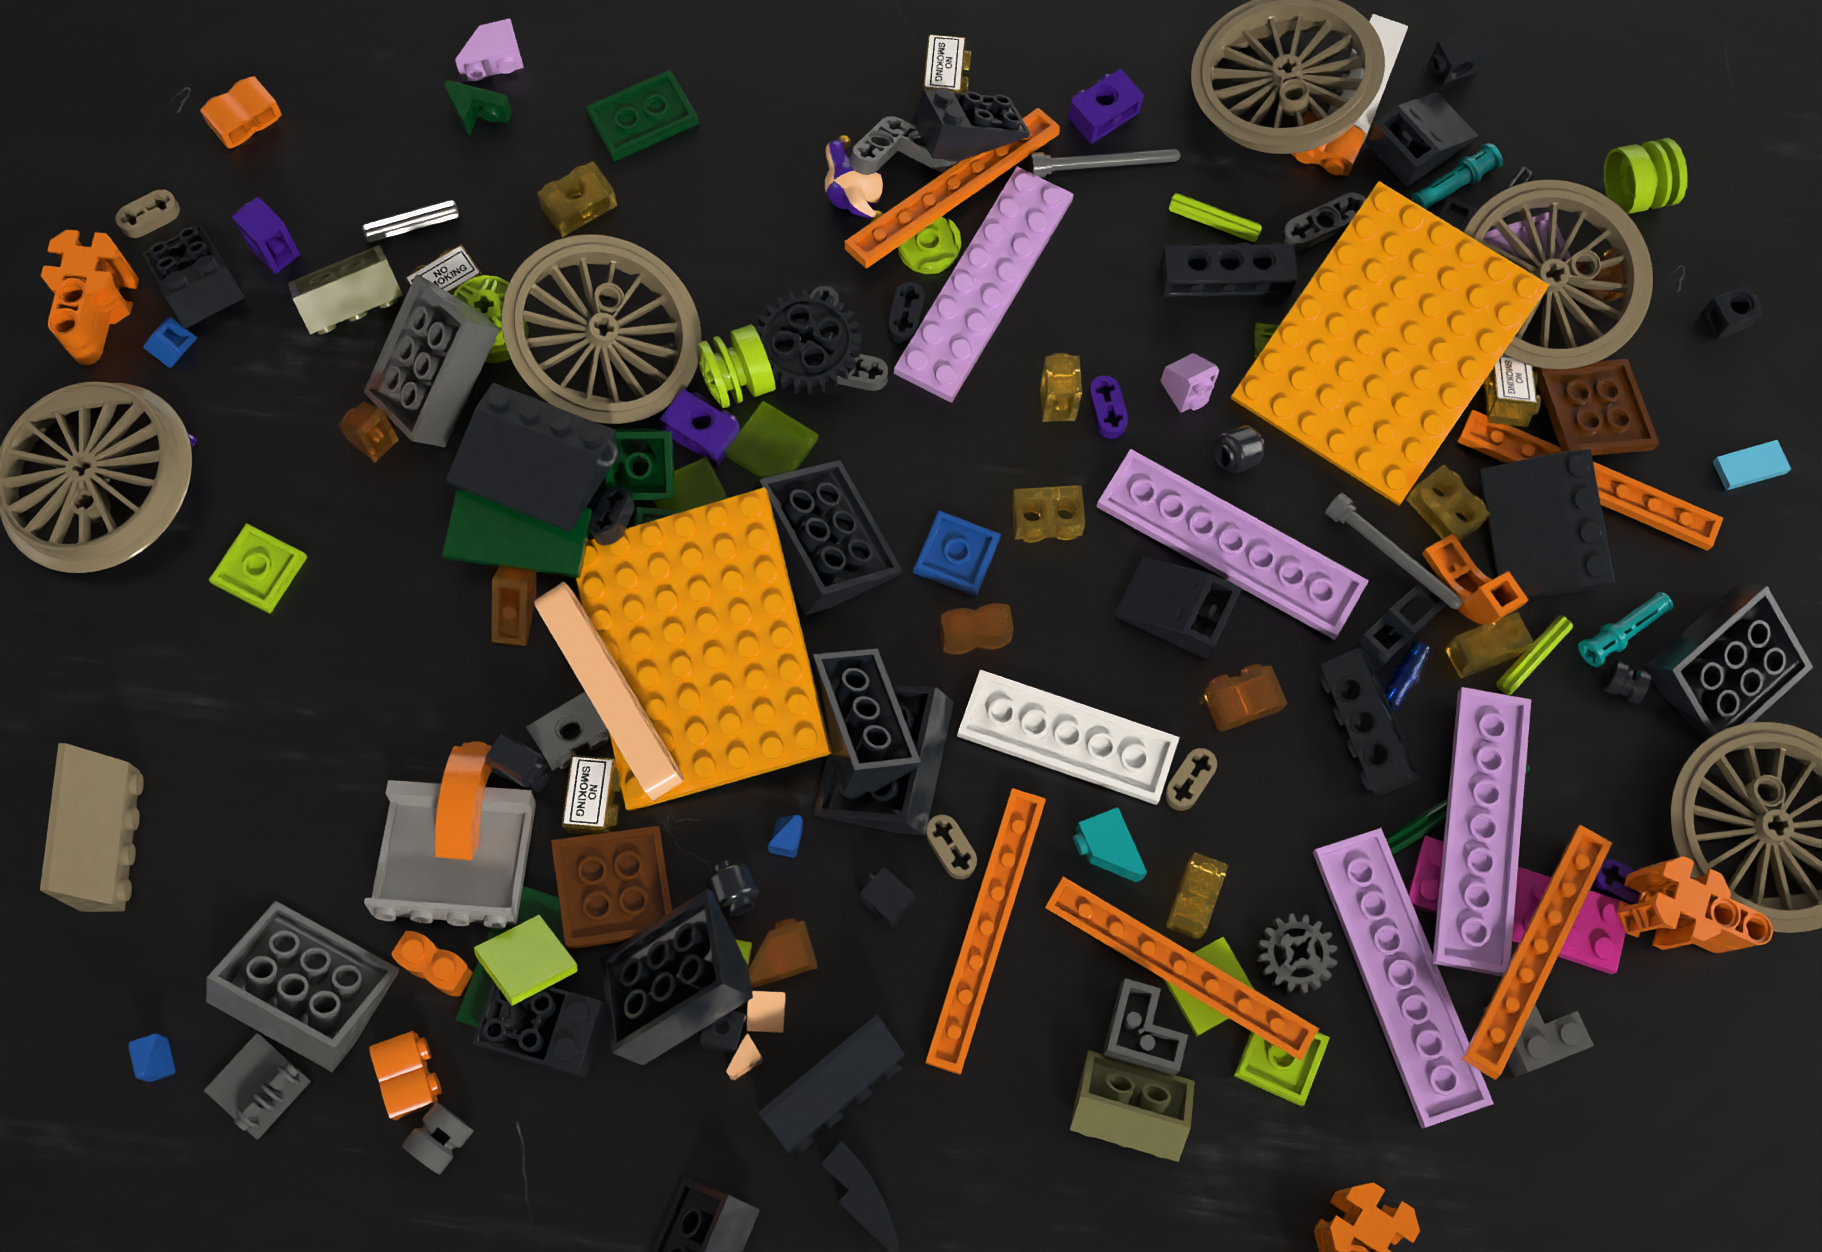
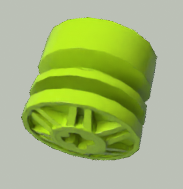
M1664 138L1643 143L1641 146L1634 144L1610 150L1604 164V186L1607 197L1624 210L1626 214L1648 210L1649 207L1656 209L1680 203L1685 196L1687 188V167L1681 148L1674 140Z
M482 275L470 278L461 284L453 296L481 312L500 329L495 343L492 345L485 360L487 363H499L511 359L502 329V307L509 282L498 276ZM523 320L524 333L527 339L529 328L527 321Z
M752 324L730 332L731 348L727 349L719 336L713 338L716 351L714 354L706 340L697 344L700 355L699 365L710 394L716 399L721 409L730 406L727 391L731 392L735 402L738 404L743 401L741 386L746 385L754 398L776 389L768 357L760 337Z

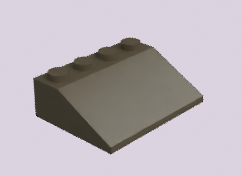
M58 743L40 891L81 912L125 911L126 901H129L132 893L131 881L128 879L130 865L134 864L136 849L132 843L133 833L138 828L140 821L139 811L136 808L137 798L142 793L144 785L140 770L129 762L70 744Z

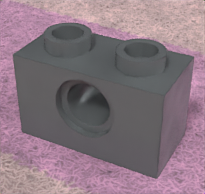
M586 692L581 693L526 727L552 771L558 767L563 769L572 765L573 757H578L577 755L589 748L590 750H595L603 746L610 736L606 725ZM568 728H580V733L576 738L571 740L563 738V734Z

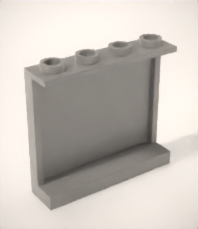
M388 780L386 795L390 805L372 897L365 898L364 901L371 915L384 921H394L396 917H407L414 922L424 924L432 923L433 919L447 920L449 924L455 926H467L469 922L484 923L486 927L503 929L506 925H517L536 808L532 791L485 787L481 807L480 844L470 861L435 857V826L441 784Z

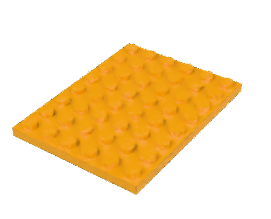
M1379 181L1231 395V399L1400 506L1545 293L1549 284Z
M765 488L627 528L621 539L611 545H599L595 539L588 540L581 577L576 578L582 607L684 777L682 783L653 801L643 790L610 734L626 810H637L832 754L768 491Z

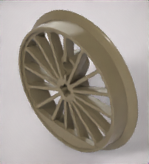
M1252 0L1223 16L1203 37L1194 55L1191 82L1194 96L1201 110L1231 140L1244 147L1265 153H1298L1332 142L1347 132L1359 120L1380 89L1385 70V55L1379 35L1371 23L1357 10L1339 0ZM1318 31L1298 58L1296 54L1301 33ZM1329 32H1334L1343 38L1310 59ZM1294 35L1291 52L1284 55L1279 38ZM1274 41L1278 55L1277 59L1262 46V42ZM1250 46L1265 63L1236 50ZM1350 47H1353L1359 55L1324 64ZM1222 58H1226L1253 71L1217 68ZM1358 68L1364 69L1362 79L1329 76ZM1213 80L1249 82L1216 91L1212 87ZM1323 88L1355 90L1356 92L1348 100ZM1253 94L1229 110L1221 103V101ZM1310 96L1340 109L1328 116ZM1280 98L1274 128L1259 126ZM1266 100L1249 122L1238 117ZM1309 109L1319 121L1304 125L1301 114ZM1283 113L1288 116H1295L1298 127L1280 128Z
M1537 180L1510 187L1486 202L1476 212L1464 231L1468 236L1549 284L1545 293L1504 351L1505 355L1517 361L1546 369H1573L1596 363L1610 356L1628 342L1641 325L1647 313L1652 295L1653 271L1650 254L1643 236L1624 210L1608 197L1589 187L1562 180ZM1531 208L1549 209L1546 256L1529 210ZM1557 209L1573 213L1578 218L1557 258L1554 259ZM1520 212L1534 255L1503 221L1504 217ZM1583 220H1587L1602 235L1566 262L1562 261ZM1492 226H1495L1526 262L1484 241L1483 238L1486 232ZM1607 239L1618 257L1600 261L1598 255L1590 250L1602 240ZM1577 262L1587 266L1586 272L1589 273L1588 275L1577 271ZM1618 264L1622 267L1624 284L1592 280L1599 273L1600 269ZM1576 288L1623 293L1621 309L1618 311ZM1543 298L1539 347L1521 340ZM1573 299L1613 319L1614 324L1606 334H1602ZM1551 304L1567 349L1548 348ZM1563 305L1595 341L1580 347L1576 346Z
M577 235L556 240L529 256L515 272L507 288L502 307V329L508 353L524 381L536 394L552 406L596 423L621 424L635 422L653 416L671 405L682 389L687 388L695 374L700 358L697 344L701 342V327L694 302L678 276L662 260L636 244L604 235ZM587 264L607 266L606 283L599 285L593 293ZM572 265L579 266L589 312L559 269ZM615 269L621 270L636 279L625 296L623 291L612 283ZM547 275H551L577 313L536 284ZM640 283H643L656 295V300L618 321L615 319ZM532 294L570 322L524 310L527 295ZM599 298L611 299L614 307L604 306ZM660 305L665 308L671 320V323L621 328ZM523 320L572 334L526 339ZM673 332L675 335L676 351L627 337ZM577 343L538 365L529 349L531 347ZM587 347L561 385L556 384L544 372L546 369ZM627 348L673 360L674 364L670 375L667 377ZM592 351L586 392L566 388ZM599 355L610 399L592 395ZM621 357L661 384V386L646 395ZM610 360L637 397L636 400L629 402L619 401Z
M84 382L73 384L56 390L37 401L14 423L0 447V516L12 542L24 555L34 562L53 570L69 573H86L107 569L121 564L142 552L172 522L188 490L192 470V451L189 436L182 420L176 411L155 393L142 387L125 383ZM117 405H130L131 407L106 434ZM102 407L91 435V408ZM74 411H79V445L65 417ZM146 412L151 419V424L118 442L139 416ZM57 421L73 456L44 434ZM153 436H158L159 450L119 457ZM41 438L67 458L68 461L36 455L30 452ZM26 461L58 467V469L21 475ZM159 461L157 475L154 480L110 471ZM110 479L150 487L151 490L142 505L137 507L108 483ZM51 481L24 498H19L20 486ZM104 488L134 511V514L118 528L111 516V503ZM52 496L27 525L23 512ZM91 499H94L93 504L88 509H85L86 504ZM63 505L50 540L44 541L39 539L36 534ZM76 513L79 516V542L76 544H62L73 515ZM104 520L109 532L102 537L91 540V523H99Z
M1753 722L1725 729L1710 737L1692 753L1684 764L1677 778L1671 801V827L1675 849L1678 857L1685 856L1694 861L1690 878L1706 875L1708 869H1711V867L1754 842L1727 883L1731 892L1730 899L1767 916L1774 932L1797 933L1822 928V890L1817 891L1792 854L1822 874V861L1795 843L1799 842L1822 849V839L1794 832L1796 829L1821 827L1822 820L1793 823L1792 818L1822 801V794L1789 814L1785 811L1812 770L1822 778V738L1787 724ZM1754 749H1766L1774 752L1771 775H1760ZM1737 750L1743 751L1750 782L1746 786L1725 758V754ZM1785 755L1793 757L1804 764L1802 771L1787 793L1781 782ZM1714 763L1717 764L1745 806L1704 778ZM1759 785L1767 789V801L1759 796ZM1700 787L1741 817L1694 805L1698 788ZM1694 814L1747 829L1696 835ZM1768 826H1773L1775 830H1769ZM1750 836L1708 863L1698 844V841ZM1759 852L1752 899H1744L1733 890ZM1770 860L1778 897L1763 898L1768 862ZM1782 861L1804 891L1803 894L1790 895Z

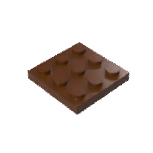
M1628 359L1598 361L1573 369H1546L1538 367L1534 371L1562 452L1591 449L1592 455L1652 451L1660 444Z
M659 826L551 840L566 950L627 941L672 912Z

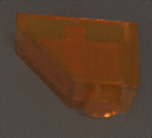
M362 402L357 408L349 410L339 424L346 438L374 463L399 440L384 411L366 402Z
M499 567L492 579V642L527 645L534 610V600L536 599V572Z
M794 918L787 919L775 924V930L768 932L748 969L752 989L817 968V961L805 922L800 921L796 923Z

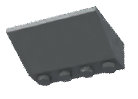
M415 275L364 389V393L411 441L445 447L500 329L478 310L424 277Z
M275 901L207 977L206 1002L333 1072L358 1040L399 973V968Z

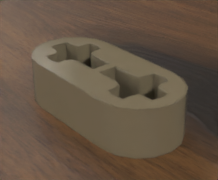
M156 190L123 206L117 212L115 220L126 236L138 238L176 219L180 207L171 192ZM164 202L167 208L160 210L159 204ZM135 217L137 223L131 225L129 219Z
M1198 748L1188 754L1165 791L1166 802L1172 809L1185 811L1194 805L1217 769V760L1211 751ZM1202 758L1207 761L1205 767L1209 771L1201 770L1196 778L1191 775L1196 765L1192 760L1198 762ZM1185 782L1191 784V787L1186 795L1190 800L1185 797L1181 801L1175 798L1177 792L1173 788L1179 790Z
M947 815L934 816L926 828L928 843L951 877L955 879L970 877L977 865V856L952 817ZM940 824L942 828L948 826L951 828L948 832L951 844L947 845L941 836L937 838L933 836L936 833V825ZM953 849L957 851L961 858L968 856L969 860L967 861L966 870H963L960 866L956 868L952 866L955 861L952 853Z

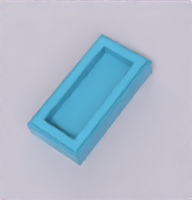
M1778 440L1718 456L1713 460V464L1726 491L1783 475L1791 470Z

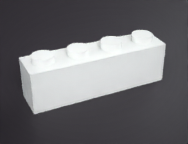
M1375 14L1372 15L1370 23L1379 35L1384 49L1385 70L1376 97L1353 125L1363 130L1366 136L1408 28L1404 24ZM1352 49L1349 58L1359 56L1355 49ZM1364 69L1351 70L1349 75L1343 74L1342 77L1362 79ZM1336 90V92L1341 93V97L1348 100L1356 92L1355 90ZM1331 105L1327 115L1333 114L1340 108Z

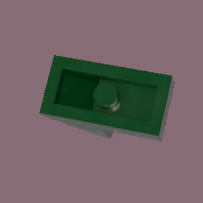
M449 80L445 81L444 86L450 104L467 135L470 136L478 116L490 122L500 121L508 124L512 111L507 95Z

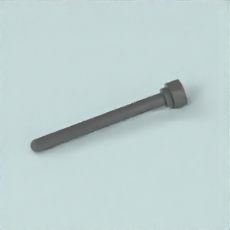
M1177 149L1051 158L1050 155H1045L1044 152H1036L1029 155V171L1033 174V177L1045 178L1052 171L1176 162L1180 159L1181 154Z
M1341 493L1332 501L1325 512L1335 522L1340 521L1343 524L1347 522L1451 608L1458 609L1462 606L1463 601L1460 596L1356 513V507L1353 506V501L1349 497Z

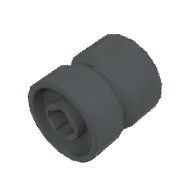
M435 1101L422 1118L424 1126L422 1128H414L401 1146L429 1169L441 1175L454 1158L452 1150L454 1148H461L474 1130ZM438 1127L448 1134L443 1143L432 1135Z

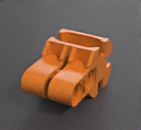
M65 230L50 240L47 250L49 253L57 254L62 261L61 266H43L41 277L55 293L48 319V327L76 362L82 365H91L96 363L103 353L109 325L116 324L131 314L133 303L132 301L124 300L119 293L120 287L137 289L139 278L106 233L95 232L91 247H84L78 240L79 231Z
M1685 856L1646 866L1627 874L1624 886L1640 894L1637 904L1629 905L1622 901L1619 902L1616 912L1625 933L1636 938L1639 937L1640 932L1656 929L1652 945L1662 950L1695 944L1713 953H1723L1766 944L1773 935V927L1767 916L1730 899L1731 892L1721 873L1708 869L1706 875L1690 878L1694 861Z
M1374 1182L1336 1191L1329 1203L1345 1212L1343 1219L1336 1215L1329 1223L1323 1219L1319 1220L1314 1229L1319 1252H1392L1387 1249L1389 1244L1396 1245L1402 1238L1414 1243L1420 1232L1414 1208L1401 1201L1397 1208L1383 1205L1380 1210L1376 1206L1385 1189Z

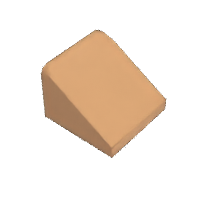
M752 991L753 998L748 1001L747 1031L783 1033L785 993Z
M748 1033L742 1040L726 1070L731 1080L737 1079L763 1061Z

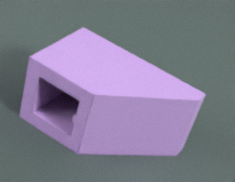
M510 19L480 25L455 59L462 83L478 81L484 77L500 73L507 74L524 68Z
M1192 353L1166 366L1161 383L1180 413L1190 408L1197 410L1208 403L1220 370L1215 364Z

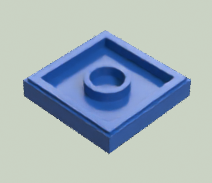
M938 510L913 568V573L976 597L1000 541L1001 534Z

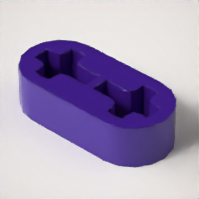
M1099 376L1092 381L1089 390V401L1099 433L1103 437L1115 439L1125 432L1128 423L1127 411L1118 382L1110 376ZM1100 387H1104L1107 392H1110L1107 403H1105L1104 395L1098 393ZM1111 411L1113 420L1118 421L1117 427H1112L1111 423H1106L1108 412Z
M1613 859L1603 861L1593 882L1595 889L1608 897L1632 905L1637 904L1639 894L1624 886L1627 874L1635 870ZM1611 869L1613 871L1612 877L1619 882L1614 881L1607 884L1605 882L1606 876L1602 872Z

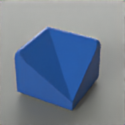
M169 316L151 335L143 348L167 367L171 368L197 337Z
M792 815L777 819L772 840L768 844L769 853L792 858L797 856L803 829V819L801 816Z
M152 1034L129 1042V1052L137 1079L152 1082L175 1073V1066L167 1037Z

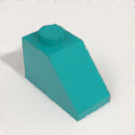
M1118 807L1078 823L1075 830L1076 835H1073L1074 843L1080 855L1086 854L1089 863L1134 882L1143 880L1147 871Z

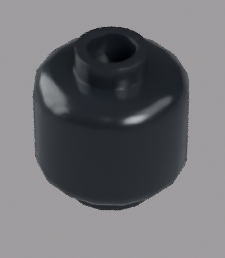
M1239 425L1222 433L1215 442L1214 458L1221 468L1230 473H1241L1256 466L1262 461L1264 456L1263 437L1248 425Z
M726 860L713 867V874L707 879L706 888L713 892L722 913H728L730 917H734L751 910L756 904L755 900L758 897L759 888L748 866L744 863H733L731 860Z

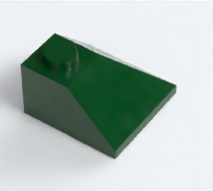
M615 428L619 456L606 475L607 490L618 486L628 489L633 500H674L672 431L652 428Z

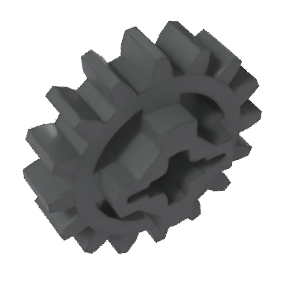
M1289 914L1286 917V924L1280 918H1277L1273 922L1275 930L1267 927L1262 932L1268 940H1260L1257 943V947L1265 951L1264 954L1257 957V962L1266 963L1267 968L1262 972L1263 976L1272 974L1275 977L1272 982L1273 987L1282 982L1285 984V993L1289 994L1297 986L1301 995L1308 992V984L1311 988L1317 990L1321 987L1319 978L1325 981L1331 978L1332 975L1326 968H1333L1337 965V961L1329 957L1330 954L1337 951V946L1327 944V940L1332 936L1331 932L1320 933L1319 930L1322 922L1318 921L1311 926L1309 925L1308 915H1304L1297 922L1294 914ZM1298 931L1303 934L1299 937H1291L1289 934L1285 935L1283 933ZM1304 943L1300 959L1290 965L1289 963L1293 959V950ZM1314 943L1318 947L1320 958L1315 953ZM1274 951L1279 955V966L1275 960ZM1294 971H1302L1305 974H1310V976L1307 977H1293L1290 975Z

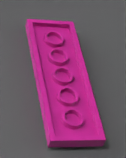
M1424 836L1420 842L1407 892L1414 908L1437 915L1444 842ZM1518 867L1512 941L1520 942L1551 877ZM1589 890L1558 957L1609 974L1616 973L1626 934L1616 914L1619 902L1621 901Z

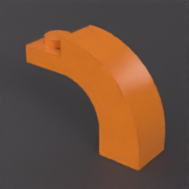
M1454 534L1426 548L1422 553L1439 580L1461 597L1463 603L1457 610L1476 623L1483 625L1492 624L1522 607L1528 601V598L1509 571L1495 579L1484 575L1473 563Z
M484 742L463 743L461 747L454 746L444 771L438 799L435 826V857L471 861L480 844L482 800L488 777L492 772V768L486 765L485 762L486 755L492 746Z

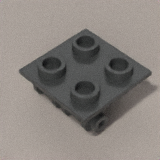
M256 1033L204 1091L235 1119L234 1123L244 1131L247 1130L258 1140L311 1080L259 1033Z

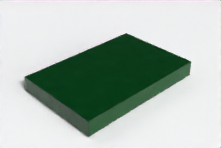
M667 70L585 107L586 114L613 162L699 124L698 116L671 70Z

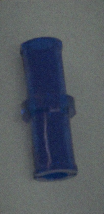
M1413 641L1401 664L1396 665L1392 673L1394 676L1384 692L1391 708L1400 710L1411 687L1418 684L1420 680L1419 673L1433 652L1428 645Z

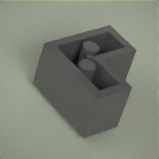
M1126 978L1119 986L1102 1056L1171 1076L1180 1071L1188 1035L1152 1025L1161 988Z
M1535 1004L1507 1062L1514 1077H1517L1593 1047L1594 1044L1578 1011L1545 1024Z

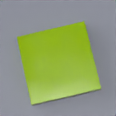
M246 523L209 578V581L226 592L271 614L307 559V556L304 552Z
M540 915L474 947L475 956L512 1006L577 972V963Z
M1224 937L1193 953L1254 989ZM1164 979L1196 1037L1229 1019L1227 1016Z
M1251 1031L1233 1076L1302 1107L1306 1102L1330 1037L1317 1032L1300 1061Z

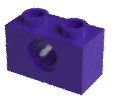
M1120 68L1111 75H1103L1094 86L1086 91L1084 89L1078 91L1070 101L1068 118L1088 142L1092 144L1139 114L1144 94Z
M259 197L241 206L238 212L232 216L249 248L274 274L278 273L300 255L284 222Z
M682 389L660 418L662 430L672 431L673 440L716 467L719 466L740 438L739 424L735 416L726 410L718 411L710 406V402L704 396L696 392L691 394L685 389ZM699 422H708L710 424L705 429L695 428V425Z

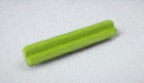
M1179 193L1174 194L1169 205L1171 212L1251 242L1257 241L1262 230L1261 224Z
M1563 615L1558 616L1496 682L1497 688L1504 694L1511 695L1573 628L1572 622Z

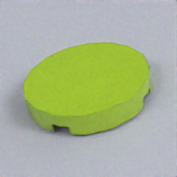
M940 217L898 246V254L903 263L913 271L923 274L940 273L949 269L958 259L961 250L960 231L949 218L946 220Z

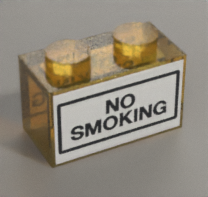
M928 34L923 90L942 88L957 93L967 92L969 77L962 76L963 70H969L971 51L965 50L966 37Z
M460 244L454 249L445 250L432 262L416 267L404 278L409 289L415 275H420L453 295L461 284L470 278L482 276V273Z
M1502 354L1483 382L1488 423L1528 427L1532 415L1538 413L1541 402L1540 395L1536 394L1535 388L1538 375L1536 371H1533V366Z
M571 756L562 826L567 833L586 835L608 833L611 826L617 825L618 805H614L615 791L621 792L623 771L617 770V764L614 759Z

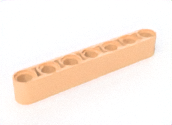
M562 582L534 600V604L646 794L655 801L682 783L684 777L571 588L565 582Z

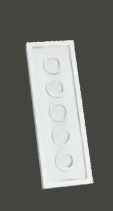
M980 670L957 737L1155 805L1160 800L1179 740L1177 736Z

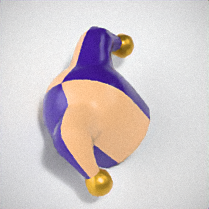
M841 135L838 140L830 141L826 146V157L829 171L825 178L826 195L834 206L840 209H848L853 215L869 218L873 222L883 215L882 212L872 209L878 203L882 194L883 182L881 174L877 170L873 174L865 175L852 169L849 163L850 157L844 150L848 149L851 145V140L847 135Z

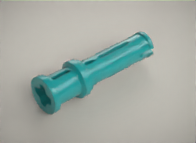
M1491 143L1484 144L1480 151L1473 156L1462 158L1455 169L1412 195V202L1427 210L1433 204L1452 194L1463 185L1479 182L1482 175L1488 171L1497 170L1502 167L1503 158L1500 151Z
M1658 592L1654 597L1637 609H1634L1617 623L1603 625L1597 635L1591 639H1584L1579 642L1578 649L1581 656L1591 666L1600 667L1604 664L1606 657L1614 652L1624 650L1630 638L1648 627L1665 613L1670 612L1673 609L1672 600L1667 594Z

